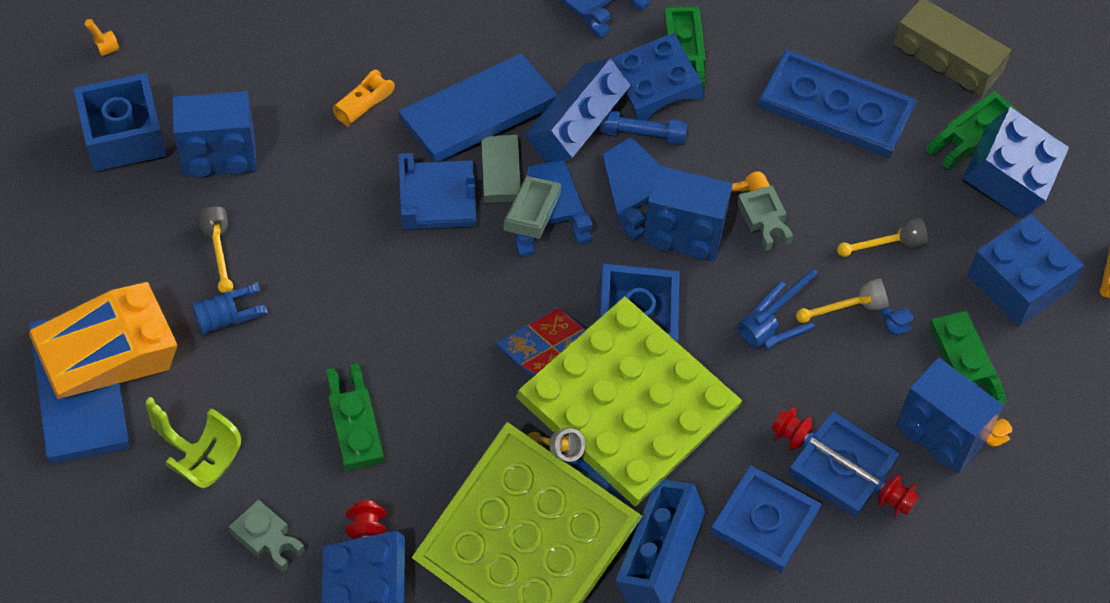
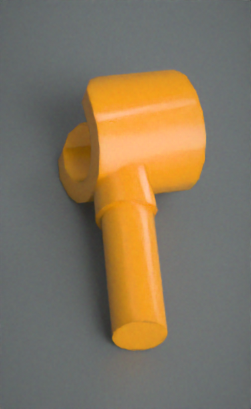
M92 19L85 21L84 24L93 35V41L97 45L101 56L119 51L117 40L112 31L102 34Z
M753 172L746 177L745 181L733 183L731 192L754 191L770 185L763 173Z
M1001 418L996 421L987 440V445L990 447H997L1010 440L1007 434L1012 432V427L1006 419Z

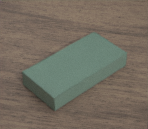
M518 135L489 136L481 141L484 203L513 202L520 189Z
M526 176L504 220V231L540 239L561 195L562 184Z

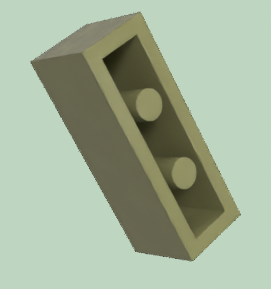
M919 0L900 21L894 45L906 54L914 56L929 65L933 70L944 74L959 83L963 88L974 92L980 97L988 91L1004 72L1012 50L928 0Z

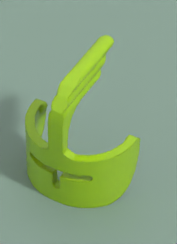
M149 397L145 405L153 429L165 441L186 454L179 462L169 457L165 462L166 466L200 488L211 486L227 470L240 448L241 435L238 429L226 417L211 408L207 412V423L202 436L197 443L191 444L172 429L167 413L162 411L159 405L155 404L152 397ZM216 440L214 447L207 455V459L215 464L211 465L205 460H203L195 469L191 470L203 458V456L211 447L212 443Z

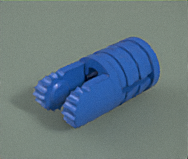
M258 282L224 292L223 295H216L210 299L192 302L193 315L201 336L208 334L207 332H214L232 324L235 326L268 315L266 305H256L247 310L237 312L234 301L250 298L259 293L261 290Z

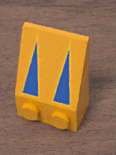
M148 282L110 290L31 329L29 332V336L57 399L168 371L178 346Z

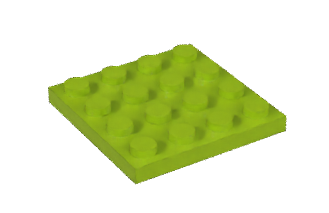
M625 296L521 387L516 396L523 405L553 432L561 428L578 430L585 439V450L581 458L634 507L711 435L742 402L735 393Z
M506 422L412 558L473 603H583L643 516L566 462L554 457L546 448Z

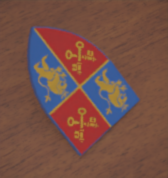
M558 307L496 342V346L521 370L534 377L586 330Z

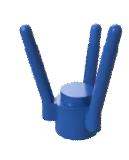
M815 269L810 270L768 306L786 285L785 281H779L751 313L740 320L738 324L739 333L749 346L758 348L763 345L766 350H769L777 343L815 329L816 324L810 322L775 335V330L779 325L773 315L817 275Z

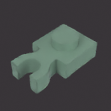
M773 185L738 195L737 205L750 231L760 230L762 233L761 243L765 252L772 250L774 241L771 236L780 237L784 246L792 243L793 234L789 227L783 224L785 223L787 213Z
M259 499L229 526L230 534L258 559L268 552L272 556L275 567L282 573L289 568L288 562L281 557L284 551L291 550L299 558L305 553L304 545L293 537L284 536L288 532L287 524Z

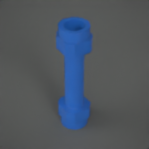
M611 110L600 123L599 132L610 136H617V131L661 137L667 138L666 144L685 145L688 123L675 119H670V123L666 124L620 117L619 111Z

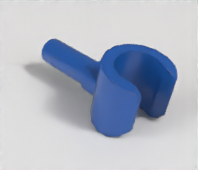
M889 307L877 310L885 318L886 327L892 335H898L911 330V326L908 323L913 321V316L908 308L895 312Z

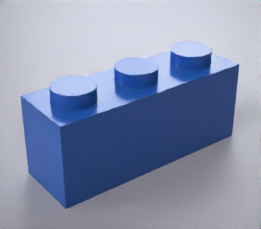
M611 58L583 64L528 130L525 137L545 162L573 158L631 85Z
M663 480L651 491L642 514L643 517L639 521L615 581L626 603L672 602L706 513L695 484Z

